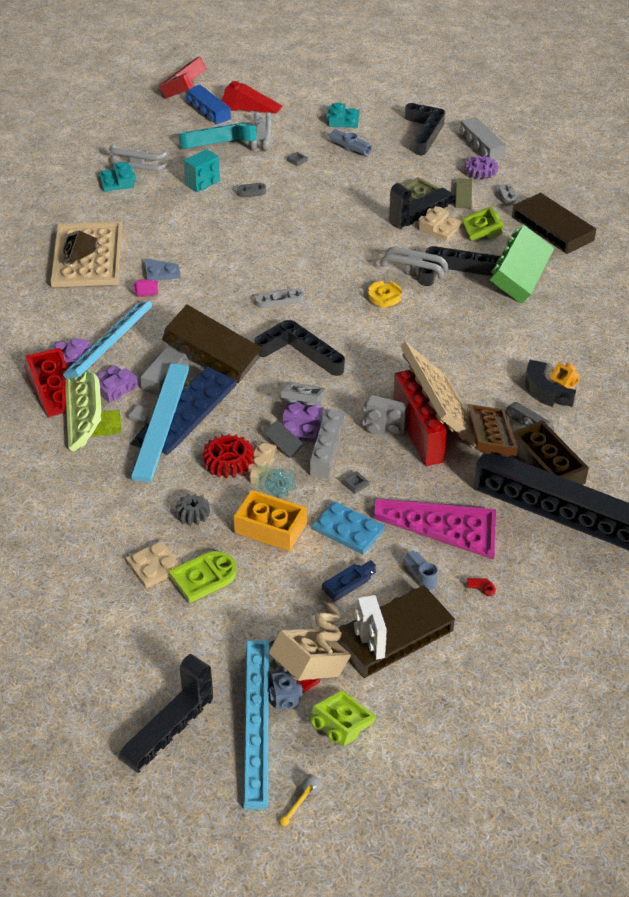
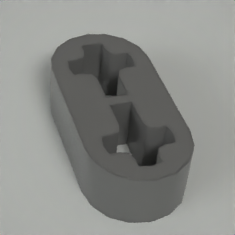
M263 183L244 184L237 187L238 196L243 198L261 196L266 193V185Z

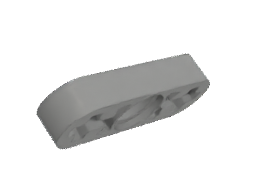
M289 289L259 294L256 296V306L265 309L301 303L304 300V292L301 289Z

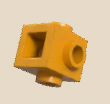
M558 362L552 371L550 379L556 382L555 385L572 389L577 385L580 374L575 371L576 367L569 363L563 365Z

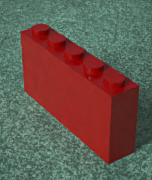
M411 370L396 372L394 374L393 400L408 404L406 431L426 467L444 463L447 430L437 419L436 411L429 405L430 400L423 394L422 386L415 380L416 375Z

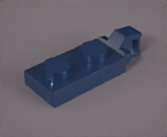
M372 560L362 566L353 564L322 583V590L336 602L371 579V575L376 573V564Z

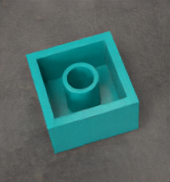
M206 149L183 160L185 185L196 193L220 182L219 156Z

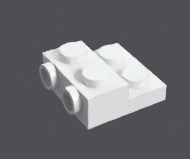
M376 595L360 597L357 600L358 607L354 609L357 621L354 622L355 633L360 635L362 643L368 642L369 649L374 651L376 659L385 658L387 630Z

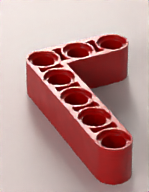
M199 56L158 85L165 99L194 87L192 80L207 68Z

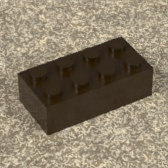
M543 420L513 432L518 447L516 458L519 461L581 485L586 484L589 467Z

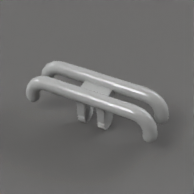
M256 112L254 114V124L257 140L251 141V149L256 150L258 140H264L262 146L263 150L266 151L269 149L271 113H266L265 121Z
M114 144L109 147V151L114 154L110 158L112 164L128 162L133 168L150 171H162L168 166L166 162L161 165L143 164L146 159H164L167 156L165 151L161 154H149L147 150L139 152V149H134L133 151L116 149ZM115 155L130 157V162L116 160L117 157Z
M400 247L388 248L380 263L382 267H386L388 261L406 264L407 275H410L413 265L416 267V277L420 275V267L431 269L437 272L438 279L440 280L444 278V272L448 270L446 260L440 256ZM393 253L405 255V256H408V258H407V257H403V256L393 255ZM423 259H424V260L433 261V262H437V263H439V264L441 265V267H440L439 265L435 264V263H430V262L423 261Z

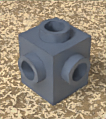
M289 671L272 674V687H269L270 700L275 701L276 710L299 706V697L303 696L301 683H297L296 679L290 676Z

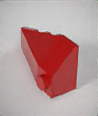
M232 81L225 88L222 102L229 106L231 111L246 110V112L259 111L260 113L269 112L277 114L283 107L276 101L238 81Z
M61 348L25 355L24 368L47 417L66 413V378L63 375L66 371V361Z

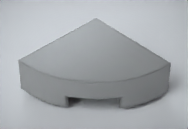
M138 404L128 417L131 421L145 425L147 423V411Z

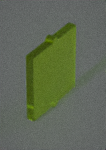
M104 410L101 412V421L97 424L91 437L121 434L120 410Z

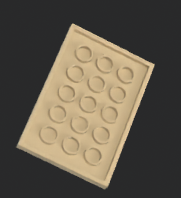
M122 222L58 224L51 286L119 285ZM80 230L97 238V247L92 254L72 263H63V258L66 257V254L63 253V246L69 233Z
M405 341L400 346L403 351L402 356L410 363L408 367L417 376L415 380L423 387V394L430 399L429 405L437 412V419L442 424L446 423L452 432L456 431L462 440L467 439L470 446L475 448L476 444L468 412L447 376Z

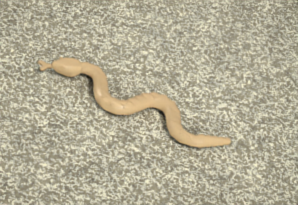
M321 600L326 605L327 613H318L315 616V622L326 631L316 634L315 639L321 648L331 654L332 649L326 641H338L341 637V632L339 628L329 622H336L341 616L334 604Z

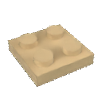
M163 541L126 557V562L145 588L169 578V570L181 565Z

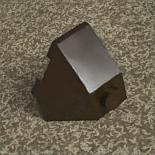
M80 230L69 233L63 246V253L66 254V257L63 258V263H72L92 254L97 247V238Z

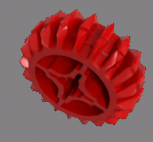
M229 433L228 436L221 434L219 438L214 436L213 440H208V444L204 445L202 459L207 472L211 471L212 476L217 474L219 478L225 475L227 479L229 475L235 478L237 473L242 476L243 471L248 472L249 464L253 463L254 453L249 440H245L244 437L239 438L237 434L231 436Z

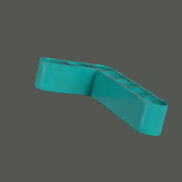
M249 122L178 133L181 149L233 140H242L244 142L257 140L255 124Z

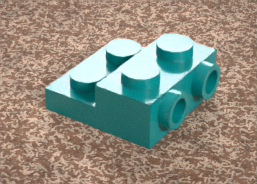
M340 102L332 103L331 106H328L327 113L329 127L358 128L360 109H346V104Z
M128 162L113 164V170L107 169L99 172L104 192L133 188L134 182H136L133 166L129 165Z

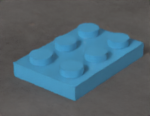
M334 501L312 525V530L363 555L385 530V525Z

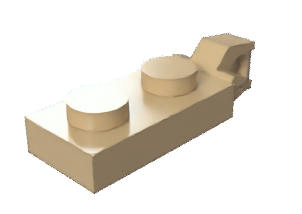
M258 442L254 452L253 463L249 464L248 469L250 484L258 485L260 477L267 476L277 450V445Z

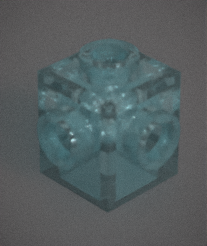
M282 468L271 470V475L266 476L267 492L270 491L271 495L276 494L277 498L287 496L288 491L297 489L293 470L283 471Z

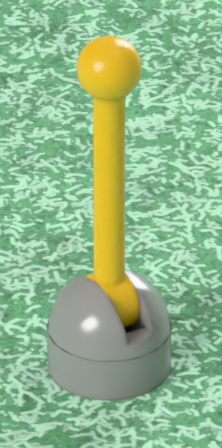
M308 774L302 783L303 794L287 815L280 818L279 823L281 826L285 827L289 824L290 817L307 795L314 796L323 788L322 782L317 777Z

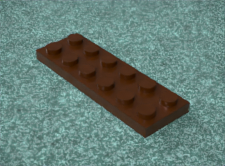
M468 404L467 412L477 450L485 454L495 452L505 457L516 456L518 447L505 409Z

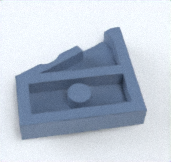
M144 259L147 279L157 281L181 278L179 264Z

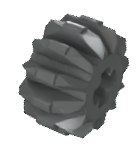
M196 493L192 496L187 494L186 498L180 497L176 505L178 520H181L182 524L188 522L190 527L194 522L198 526L200 521L206 522L210 514L208 500L203 495L197 496Z

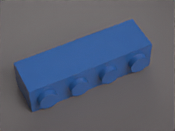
M196 85L186 91V102L193 105L195 109H198L202 115L208 117L216 125L231 120L230 107L202 85Z

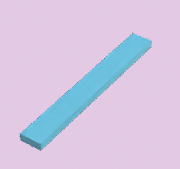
M140 302L130 309L64 372V377L66 379L80 377L152 307L151 302Z
M170 364L132 473L133 481L152 482L189 371L188 365Z
M269 640L246 641L244 809H268Z

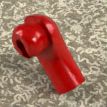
M467 578V588L479 589L486 596H493L496 593V587L489 579Z

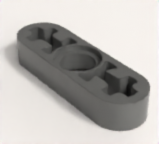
M513 402L506 407L507 416L521 425L529 426L532 423L543 420L554 431V426L550 421L522 404Z

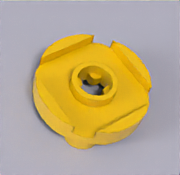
M377 281L370 285L368 291V299L381 308L399 303L402 297L401 287L389 281V284L384 283V281Z

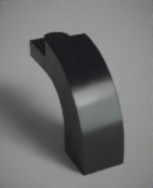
M530 359L525 378V385L530 395L537 401L553 407L554 403L573 407L576 390L558 386L548 381L545 377L547 363Z

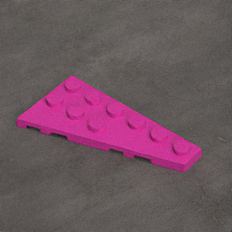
M376 499L374 519L494 560L496 509Z

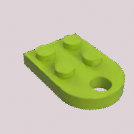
M220 551L208 552L169 570V577L189 604L229 585L237 574L234 558ZM224 563L229 564L228 567H221L220 565Z

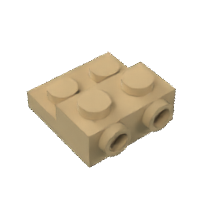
M435 206L433 209H428L425 217H420L418 221L419 231L447 241L462 226L463 221L449 217L448 210Z

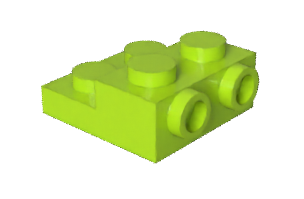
M491 206L462 218L471 241L485 235L488 239H491L503 233L504 225L497 210L493 211Z
M342 690L314 705L309 720L315 729H321L325 732L332 743H338L344 747L358 739L360 731L374 724L377 716Z

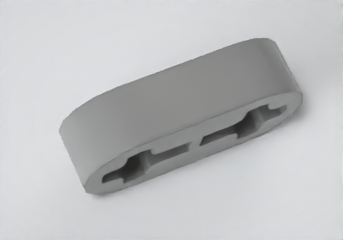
M510 184L500 185L499 194L503 203L506 205L516 204L517 194L513 186Z

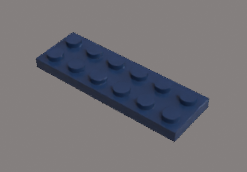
M207 366L181 392L161 453L165 455L171 453L237 385L236 380ZM149 425L137 436L138 440L144 442Z

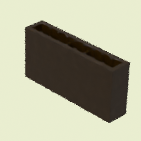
M541 192L513 205L512 218L566 254L595 241V227Z
M188 304L165 327L162 340L205 366L236 380L238 384L259 359L262 347Z
M422 585L401 597L394 598L383 606H379L387 630L385 658L376 659L374 651L369 649L368 642L362 643L360 635L355 633L354 622H357L356 620L339 627L341 637L336 642L351 654L349 661L360 675L366 678L453 632L455 618L429 589Z

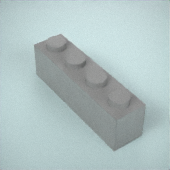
M477 117L461 121L460 134L476 150H479L482 156L491 157V160L505 157L506 145Z
M168 345L140 377L142 390L160 395L170 364L188 365L193 358Z
M326 409L310 460V476L330 478L344 429V411Z

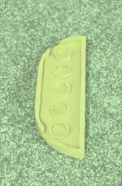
M87 369L80 377L66 379L68 448L73 452L86 445L87 440L101 421L99 379L90 369Z

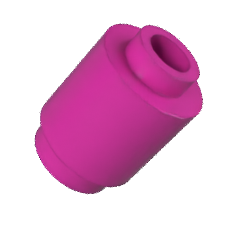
M153 279L137 280V283H134V293H137L138 297L154 296L158 294V281H153Z

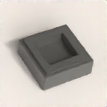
M296 152L288 156L287 161L295 166H299L308 161V157Z
M356 471L342 479V484L356 494L369 486V481Z

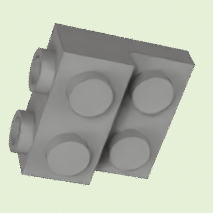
M290 382L282 390L281 398H285L290 403L300 402L308 406L315 404L321 406L325 401L326 388Z
M371 395L369 401H366L363 406V412L366 415L364 416L362 426H365L366 431L372 434L384 435L385 431H390L393 434L404 435L408 404Z

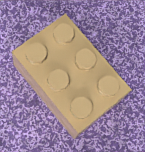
M322 629L281 630L269 651V654L275 658V662L285 667L290 672V676L299 681L339 677L351 656L336 641H326L332 649L331 654L321 648L316 642L315 636L319 632H324Z

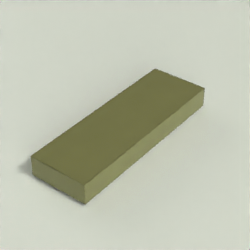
M457 178L456 208L471 209L472 179Z

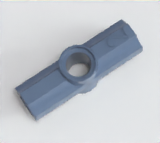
M337 129L332 130L330 135L332 142L343 146L348 152L355 151L366 157L370 155L372 145L358 139L357 134L344 133Z

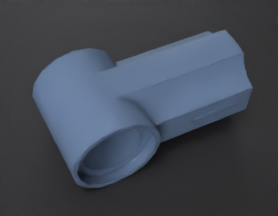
M414 550L408 552L403 558V564L418 579L419 586L425 585L429 590L434 589L437 586V566L428 563Z

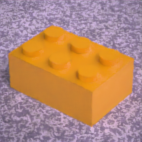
M254 490L250 491L234 515V531L236 534L287 551H291L307 524V507Z

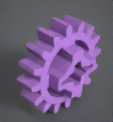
M479 155L477 157L472 156V159L468 158V161H466L465 171L468 172V175H472L473 178L476 176L478 179L481 177L484 179L486 177L492 178V175L495 176L498 173V162H495V159L491 160V157H486L485 155L483 157Z

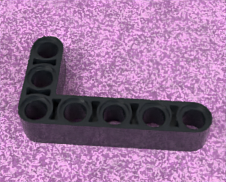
M408 103L405 106V119L424 124L415 138L414 153L416 155H425L445 124V110Z
M395 183L390 191L389 221L402 229L413 224L415 221H419L421 216L425 217L429 208L433 209L436 206L444 209L448 205L454 204L456 195L442 187L411 202V190L400 183Z
M430 246L425 252L444 258L449 270L488 276L493 275L491 271L497 265L496 262L500 258L497 255ZM423 259V261L430 262V263H435V264H437V265H439V266L441 267V265H440L439 263H437V262H433V261H429V260H424V259ZM420 267L419 283L423 286L433 285L437 272Z
M285 320L256 336L254 339V343L262 347L259 357H266L289 344L331 375L340 376L345 371V357L293 320Z
M193 654L187 655L180 665L182 691L143 727L119 753V760L136 773H140V769L144 765H148L157 756L156 753L160 749L163 750L173 740L172 738L177 733L180 734L189 725L188 722L192 718L195 719L204 710L203 707L207 703L210 704L213 700L211 667Z

